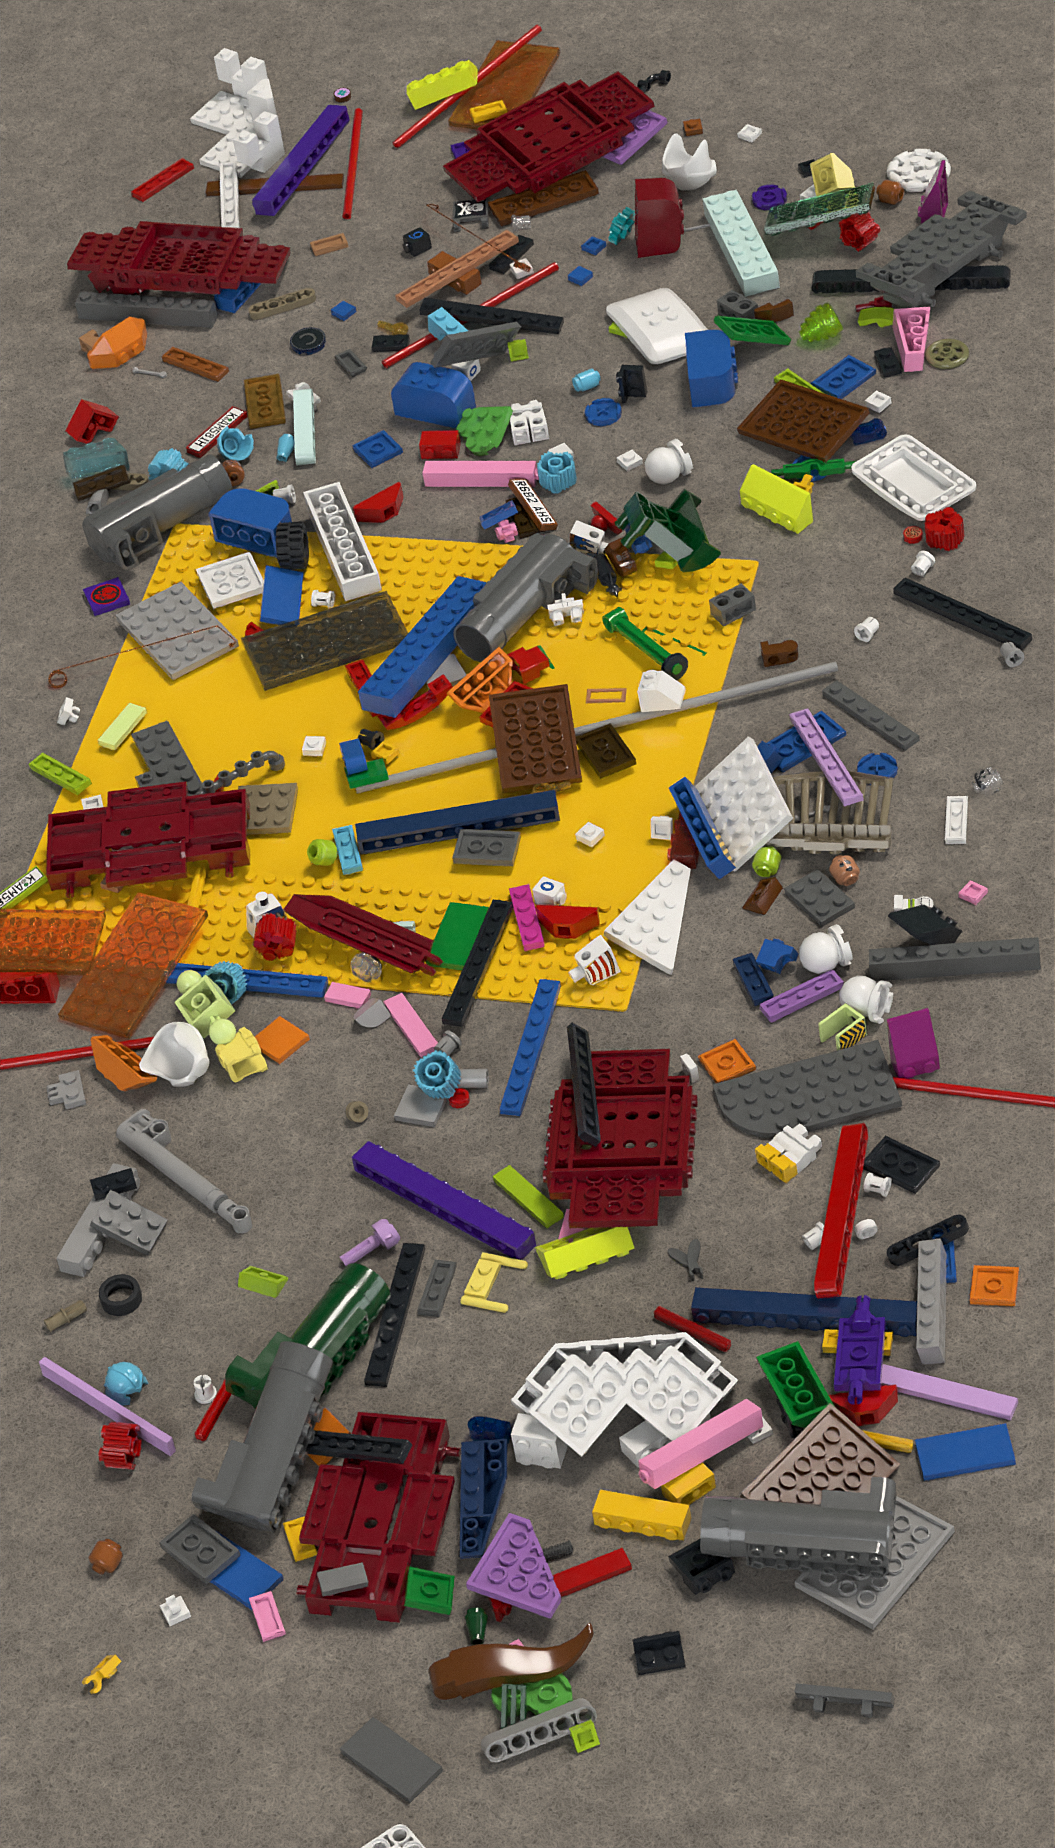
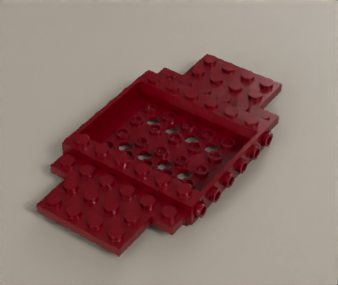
M619 71L591 86H588L581 79L571 85L564 81L477 128V135L464 142L465 148L469 152L443 165V169L477 202L485 200L506 187H509L516 194L523 192L527 188L536 193L623 146L621 137L634 131V126L630 120L655 107L654 101ZM536 142H537V143H541V144L538 145V146H534V145H533V144L536 143Z
M140 221L136 229L133 227L122 228L119 235L111 233L96 234L95 232L84 233L67 262V269L98 271L99 280H113L114 285L120 288L220 295L223 288L238 289L241 282L276 284L291 252L290 247H285L284 245L268 246L267 244H260L259 237H254L253 235L243 236V228Z
M670 1049L591 1051L601 1142L595 1147L578 1137L572 1079H561L559 1090H555L554 1099L550 1100V1109L553 1113H549V1126L551 1127L547 1128V1137L550 1141H546V1154L548 1155L544 1156V1166L547 1170H543V1183H547L550 1200L571 1199L569 1228L658 1226L660 1196H682L683 1188H688L689 1179H693V1167L690 1164H694V1153L691 1150H695V1139L692 1136L696 1135V1125L693 1122L697 1121L695 1108L698 1107L697 1094L693 1095V1087L690 1086L689 1075L669 1076ZM651 1142L657 1144V1146L653 1148L646 1147L648 1143ZM628 1143L635 1144L633 1148H625ZM585 1144L592 1146L587 1150L581 1149ZM605 1144H612V1145H614V1146H613L612 1148H610V1149H604V1148H602V1147H604Z

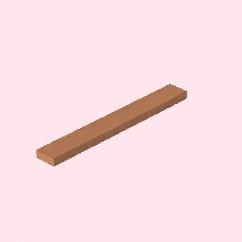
M505 230L395 295L396 301L406 308L412 306L424 297L519 242L518 237Z

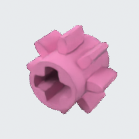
M508 519L498 522L499 527L495 528L498 540H504L505 543L514 541V536L518 535L515 523H509Z

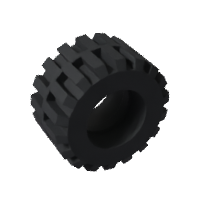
M302 521L279 523L277 526L276 553L280 568L297 570L306 569L308 565V535Z

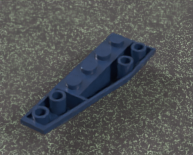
M507 1439L461 1442L460 1559L482 1558L486 1551L507 1482Z

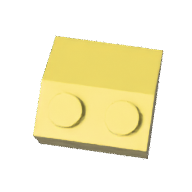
M830 153L810 163L817 198L837 196L854 188L851 169L834 153Z

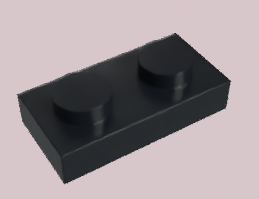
M409 334L373 336L372 352L400 351L409 346Z
M892 347L874 351V357L884 378L902 374V368Z
M132 1168L90 1180L95 1200L106 1198L110 1190L120 1194L137 1189Z

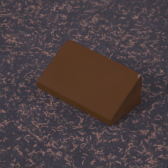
M776 877L760 880L742 908L765 915L783 889L782 885Z

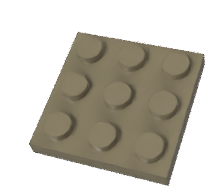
M297 783L238 786V789H246L250 802V819L247 820V835L291 833L298 793Z

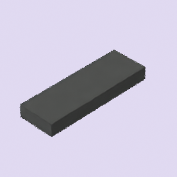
M434 1261L417 1310L419 1315L440 1317L457 1267L456 1262Z

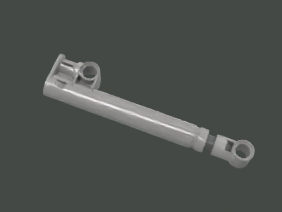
M140 1109L119 1125L116 1137L211 1211L218 1213L223 1219L233 1225L235 1232L246 1233L251 1230L253 1225L249 1209L246 1206L237 1205L234 1201L228 1199L224 1192L220 1191V1189L165 1148L172 1139L168 1123L165 1120L153 1119L147 1109Z

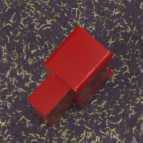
M537 646L527 651L524 647H521L507 654L513 660L512 670H515L521 676L522 684L540 677V671L550 667L549 659Z

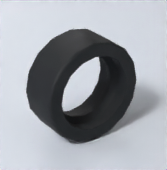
M118 1274L107 1278L101 1284L99 1299L105 1312L114 1316H124L134 1312L142 1302V1293L135 1278L126 1274ZM126 1288L133 1291L127 1299L115 1302L108 1299V1296L118 1289Z

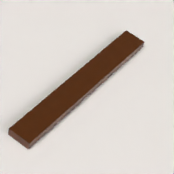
M344 173L308 175L302 180L295 191L341 189L344 183ZM269 178L238 180L239 194H256ZM207 181L206 196H220V181Z

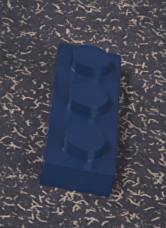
M753 953L732 959L733 965L754 1007L774 998V994Z

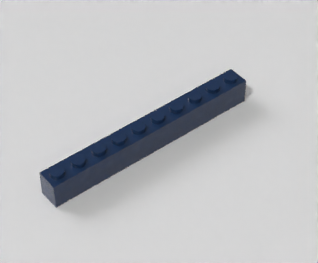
M555 790L362 822L355 824L359 851L360 855L456 839L459 836L460 829L503 831L560 821Z
M695 1287L691 1311L693 1322L701 1324H736L746 1327H782L791 1330L810 1329L812 1331L825 1329L839 1330L840 1318H849L856 1310V1297L838 1296L818 1299L816 1295ZM870 1298L869 1311L875 1317H885V1332H893V1335H900L902 1337L917 1336V1301Z

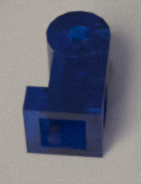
M875 418L869 422L861 423L850 437L854 446L884 439L887 431L883 421Z
M475 1416L468 1421L467 1426L473 1441L507 1439L509 1443L511 1439L512 1428L508 1421L483 1416Z

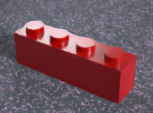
M0 972V1004L56 1003L60 988L57 972Z

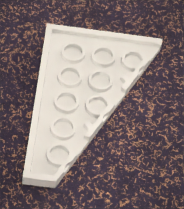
M673 859L604 930L603 936L671 975L674 968L691 869Z

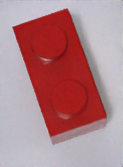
M458 430L422 431L419 443L421 459H458L461 446Z

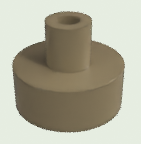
M361 1101L350 1102L345 1110L346 1117L351 1122H363L368 1116L367 1105Z

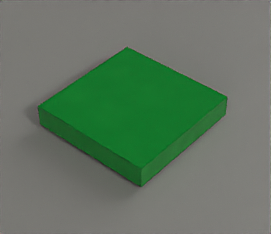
M383 758L366 762L367 771L348 775L346 767H344L350 789L389 780Z
M409 1567L404 1606L450 1615L455 1576Z

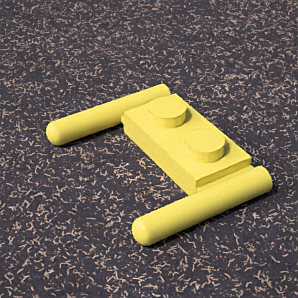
M483 1252L464 1291V1296L461 1298V1304L506 1313L508 1311L507 1304L486 1299L501 1269V1265L526 1269L528 1267L527 1261Z

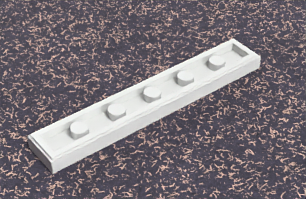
M237 161L219 163L221 227L240 228Z

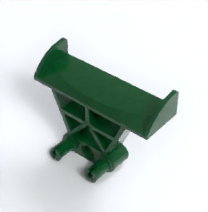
M686 489L682 490L669 508L648 501L644 495L635 492L625 504L624 512L614 522L621 530H625L626 526L630 524V530L620 540L625 547L630 549L639 536L645 535L674 558L682 572L703 569L721 555L719 549L709 544L696 507L701 504V499Z

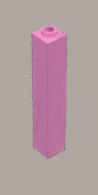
M425 461L423 470L425 487H509V479H526L531 487H535L536 481L539 480L536 461Z
M745 1399L638 1461L640 1479L654 1489H657L763 1427L761 1408Z

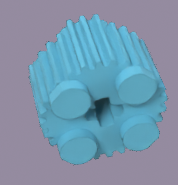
M176 449L161 450L149 464V480L155 479L172 468L180 471L189 463L182 459V454Z
M548 451L541 455L537 471L542 488L548 489L551 493H560L562 489L566 490V488L576 483L575 464L570 453L553 454V452Z
M225 961L216 963L203 975V977L207 975L220 987L231 1005L246 991L245 986L247 983L245 981L247 979L244 978L246 975L243 974L244 971L238 963L233 964L232 962L230 964L229 961L226 963Z
M435 1050L431 1055L428 1053L427 1056H423V1059L416 1061L417 1064L414 1065L415 1069H413V1072L416 1074L414 1075L415 1081L426 1095L432 1096L433 1099L435 1097L437 1099L440 1097L442 1099L450 1098L454 1095L455 1088H458L457 1085L460 1084L461 1071L450 1056H447L445 1052L442 1053L440 1050L439 1052Z

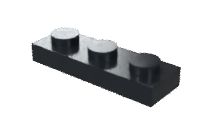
M518 235L519 242L501 252L489 264V269L505 274L510 269V264L517 262L534 245V240Z

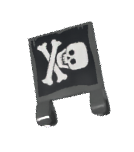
M488 198L477 202L475 199L453 201L454 232L461 231V222L481 220L482 229L489 228Z

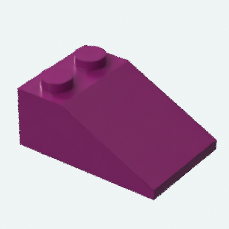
M946 160L941 161L926 188L925 195L921 196V206L918 207V217H921V224L935 214L945 217L949 203Z
M928 1008L887 1019L890 1060L898 1078L910 1079L914 1076L931 1073L940 1069L939 1054Z

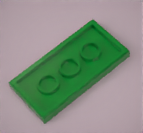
M715 316L713 320L731 340L789 345L791 342V338L773 321Z
M450 902L431 953L442 959L443 963L441 966H436L426 960V964L432 967L463 970L489 907Z

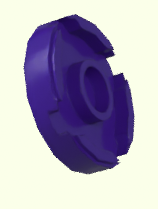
M764 185L752 193L753 205L761 210H775L787 202L786 190L783 187L782 189L778 188V185Z

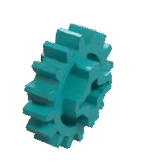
M626 207L622 214L618 213L614 217L609 229V242L618 245L622 239L625 240L631 233L635 223L633 218L635 216L634 210Z

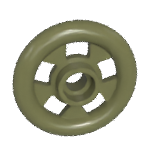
M951 338L937 340L930 344L925 351L926 361L938 369L959 367L969 357L967 345L960 340ZM956 349H960L962 352L956 353Z

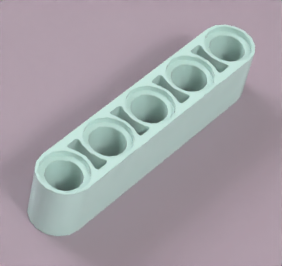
M312 388L293 390L296 465L315 464Z

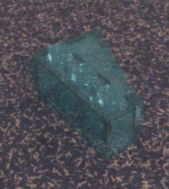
M105 438L101 442L88 443L84 447L70 448L68 451L63 452L66 473L72 479L93 476L95 472L107 471L123 464L126 466L127 471H130L127 450L115 438Z

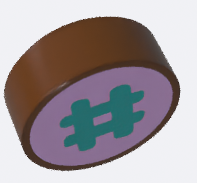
M348 88L335 90V101L339 103L349 101L351 99L350 90Z

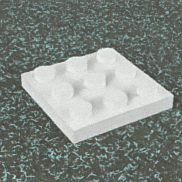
M250 552L196 569L198 578L213 609L259 595L263 592L264 580Z

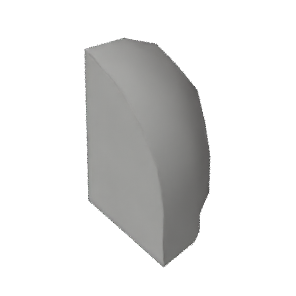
M107 489L99 490L92 495L86 508V514H92L106 506L109 496Z
M371 998L356 1011L353 1018L358 1024L369 1028L382 1024L391 1014L381 999Z

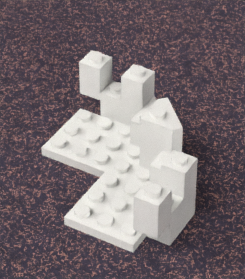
M224 48L214 57L218 80L231 83L234 95L220 91L195 113L190 120L193 124L226 134V136L199 159L200 165L220 171L219 163L237 161L239 178L250 169L265 173L285 155L265 62L250 57L240 68L238 53Z
M686 1332L598 1341H579L575 1343H557L526 1378V1383L511 1399V1404L521 1413L532 1415L582 1457L626 1404L672 1442L698 1427L716 1404L727 1397L736 1386L738 1380L720 1365V1360Z

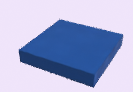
M384 430L352 445L353 450L371 468L403 453L402 447Z
M511 500L480 516L479 519L485 530L518 513Z

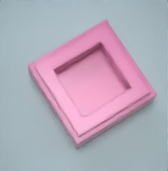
M970 880L958 895L959 898L977 905L988 893V888Z

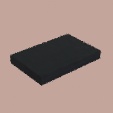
M885 1135L865 1158L863 1169L884 1179L890 1177L891 1183L916 1194L940 1167V1161Z

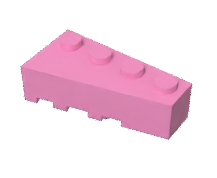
M930 307L894 309L892 327L904 372L923 371Z

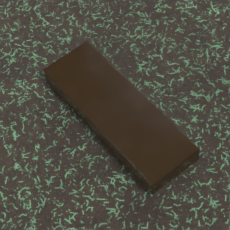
M123 464L73 482V487L77 500L80 501L92 497L99 490L107 489L109 491L130 483L126 466Z
M517 497L505 500V503L512 500L517 508L518 513L512 515L511 518L516 525L520 539L538 533L535 523Z

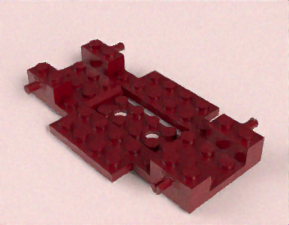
M184 781L108 791L107 807L48 814L46 876L51 890L66 889V897L70 899L71 895V898H73L74 888L91 886V875L106 873L107 888L187 878V862L208 860L210 870L225 868V876L227 878L231 876L232 878L234 876V867L250 865V847L247 840V820L250 819V802L246 789L188 796V785ZM163 825L171 826L167 831L160 830ZM124 830H131L128 836H121ZM165 841L174 842L173 844L159 845ZM152 843L153 845H157V846H150V847L138 848V847L142 846V844ZM126 846L134 847V849L120 850L122 847Z
M358 1412L352 1434L405 1439L410 1441L412 1447L403 1464L349 1458L344 1459L343 1466L320 1464L299 1535L300 1544L320 1546L308 1586L298 1585L297 1595H305L309 1614L332 1616L334 1606L336 1605L374 1609L378 1621L400 1623L403 1610L406 1607L404 1606L406 1582L412 1555L436 1556L455 1484L454 1476L436 1475L434 1473L441 1472L443 1461L447 1456L460 1457L461 1447H448L450 1434L446 1419ZM408 1475L391 1540L386 1544L388 1530L393 1521L392 1516L395 1505L398 1503V1494L403 1484V1476ZM380 1483H386L388 1485V1487L383 1491H377L375 1489V1487ZM369 1520L377 1522L374 1528L365 1527V1523ZM363 1562L368 1579L367 1587L322 1596L317 1572Z

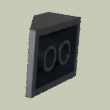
M919 905L890 912L888 915L890 919L914 938L931 945L955 943L962 933V930L956 926L958 922L949 916H943L944 911L935 905L933 907Z

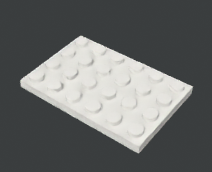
M749 736L695 786L736 866L733 870L734 872L793 819L754 740Z

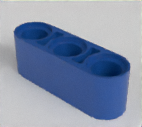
M359 738L339 743L348 775L368 770Z

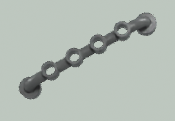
M254 751L251 754L252 760L247 763L242 760L237 761L234 765V771H220L218 773L219 779L215 782L205 780L202 783V790L198 791L195 795L215 793L221 787H228L232 784V780L237 777L247 776L249 770L254 767H262L266 760H268L271 770L279 771L285 767L284 757L275 751H266L264 753Z

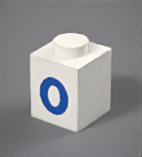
M479 359L452 364V369L462 372L470 381L481 371Z
M544 876L532 889L536 905L561 906L567 898L563 883Z

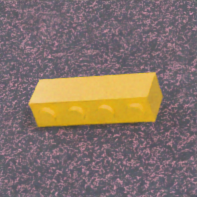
M605 1490L599 1491L592 1511L594 1525L601 1528L620 1529L626 1533H643L649 1537L660 1536L672 1541L676 1539L684 1541L691 1521L689 1505Z

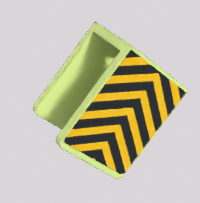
M845 1003L818 1024L820 1041L822 1043L848 1025V1027L835 1036L836 1048L838 1051L852 1047L867 1035L865 1017Z

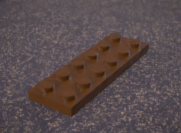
M584 170L566 176L536 193L527 189L518 194L514 193L490 201L488 206L500 226H504L598 195L599 190L587 171Z

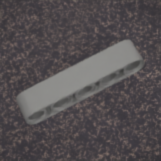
M576 1699L486 1735L481 1741V1749L491 1762H501L570 1734L568 1728L588 1720H592L594 1723L597 1718V1712L586 1699ZM588 1709L584 1716H579L581 1710ZM560 1718H566L563 1724L556 1725ZM543 1726L542 1732L534 1734L536 1728ZM521 1735L518 1742L512 1743V1739L515 1736ZM499 1745L496 1751L489 1752L491 1746Z

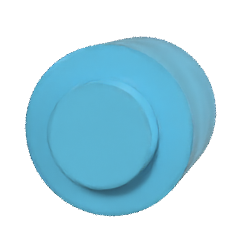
M592 368L572 378L573 386L577 392H584L594 388L601 381L598 371H594Z

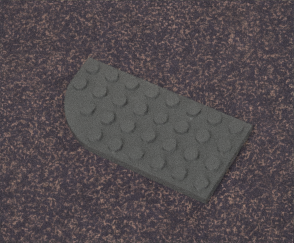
M879 1040L713 1084V1090L721 1113L726 1120L739 1130L762 1138H774L787 1125L794 1128L801 1124L810 1132L902 1107V1100Z

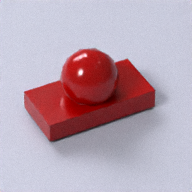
M596 501L590 505L595 515L591 519L590 526L604 532L609 528L617 535L623 532L614 523L617 518Z

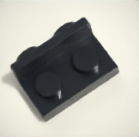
M622 364L620 372L616 374V382L619 383L618 395L621 397L622 403H626L628 396L646 397L648 392L644 366Z
M669 1631L663 1634L641 1636L640 1638L633 1639L638 1675L686 1667L679 1631Z

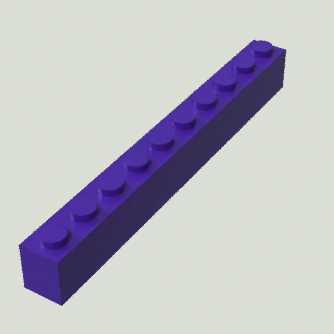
M328 105L252 199L256 215H276L350 121L346 106Z
M368 1141L352 1156L356 1172L511 1258L523 1260L536 1247L535 1234L529 1227L520 1225L513 1218L500 1214L496 1209L484 1205L478 1199L471 1198L462 1190H457L447 1182L440 1181L433 1177L431 1173L422 1171L413 1163L402 1160L396 1154H391L380 1145H375Z

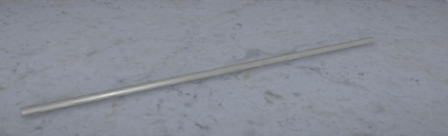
M835 661L682 701L680 709L650 712L639 711L574 728L575 737L609 723L614 728L836 672L838 671V666ZM494 748L388 775L389 780L358 787L356 792L358 794L497 758V751Z

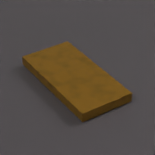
M273 374L245 379L244 387L250 429L286 423L280 375Z

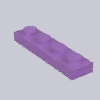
M832 969L761 1003L760 1010L772 1023L840 990L844 982Z

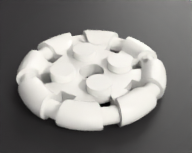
M914 149L913 152L905 151L894 157L893 161L888 164L886 173L889 180L899 182L906 191L923 192L942 160H946L947 178L950 175L951 166L948 163V159L937 151L931 152L930 149Z

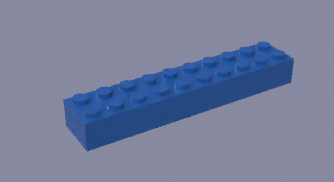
M458 576L360 688L358 694L362 710L394 718L397 717L456 648L454 629L465 615L474 608L473 597L482 590L487 582Z

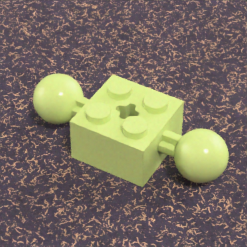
M193 970L182 972L177 979V988L183 995L175 1001V1004L187 1022L194 1026L203 1038L209 1035L211 1040L217 1045L231 1042L236 1036V1028L227 1018L235 1012V1009L225 994L207 975L201 977L198 972Z

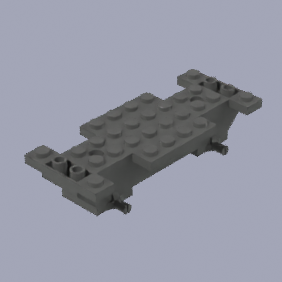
M967 191L958 198V205L965 207L964 210L951 219L935 214L890 246V253L898 255V257L882 268L866 263L856 270V277L870 282L872 287L882 292L883 300L905 308H916L922 304L933 307L936 305V300L930 297L935 294V287L973 259L981 261L988 256L1002 258L1003 251L997 248L1002 246V237L1008 224L1017 225L1027 218V212L973 191Z

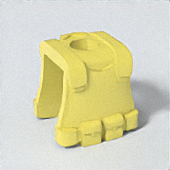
M245 1027L238 1030L239 1032L236 1033L235 1038L231 1042L218 1044L215 1048L221 1065L235 1083L253 1073L268 1070L266 1061L261 1055L262 1052L258 1041L251 1031Z

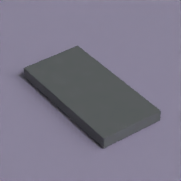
M374 1717L340 1748L344 1756L408 1803H411L443 1772L442 1766Z

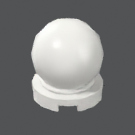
M674 439L667 443V448H656L648 454L645 461V472L650 480L664 485L672 483L679 477L680 473L683 476L691 473V469H693L692 460L689 453L685 454L680 447L683 445L682 442Z
M836 924L829 927L828 934L823 932L813 933L803 940L799 947V958L808 971L823 974L834 969L838 962L843 967L851 964L850 961L853 960L849 942L844 943L840 935L844 932L839 925Z
M855 976L843 984L839 992L841 1005L846 1003L864 1017L868 1016L871 1022L881 1024L884 1022V1019L881 1017L884 1012L889 1013L892 1005L893 993L889 992L892 984L883 980L876 984L874 980L866 976Z

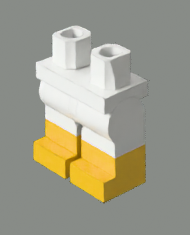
M801 1124L794 1128L787 1125L783 1128L782 1132H779L765 1146L760 1144L755 1148L756 1159L760 1165L768 1171H772V1174L784 1183H787L806 1168L810 1162L817 1159L816 1152L822 1147V1142L816 1135L811 1136L807 1140L805 1137L808 1136V1131Z

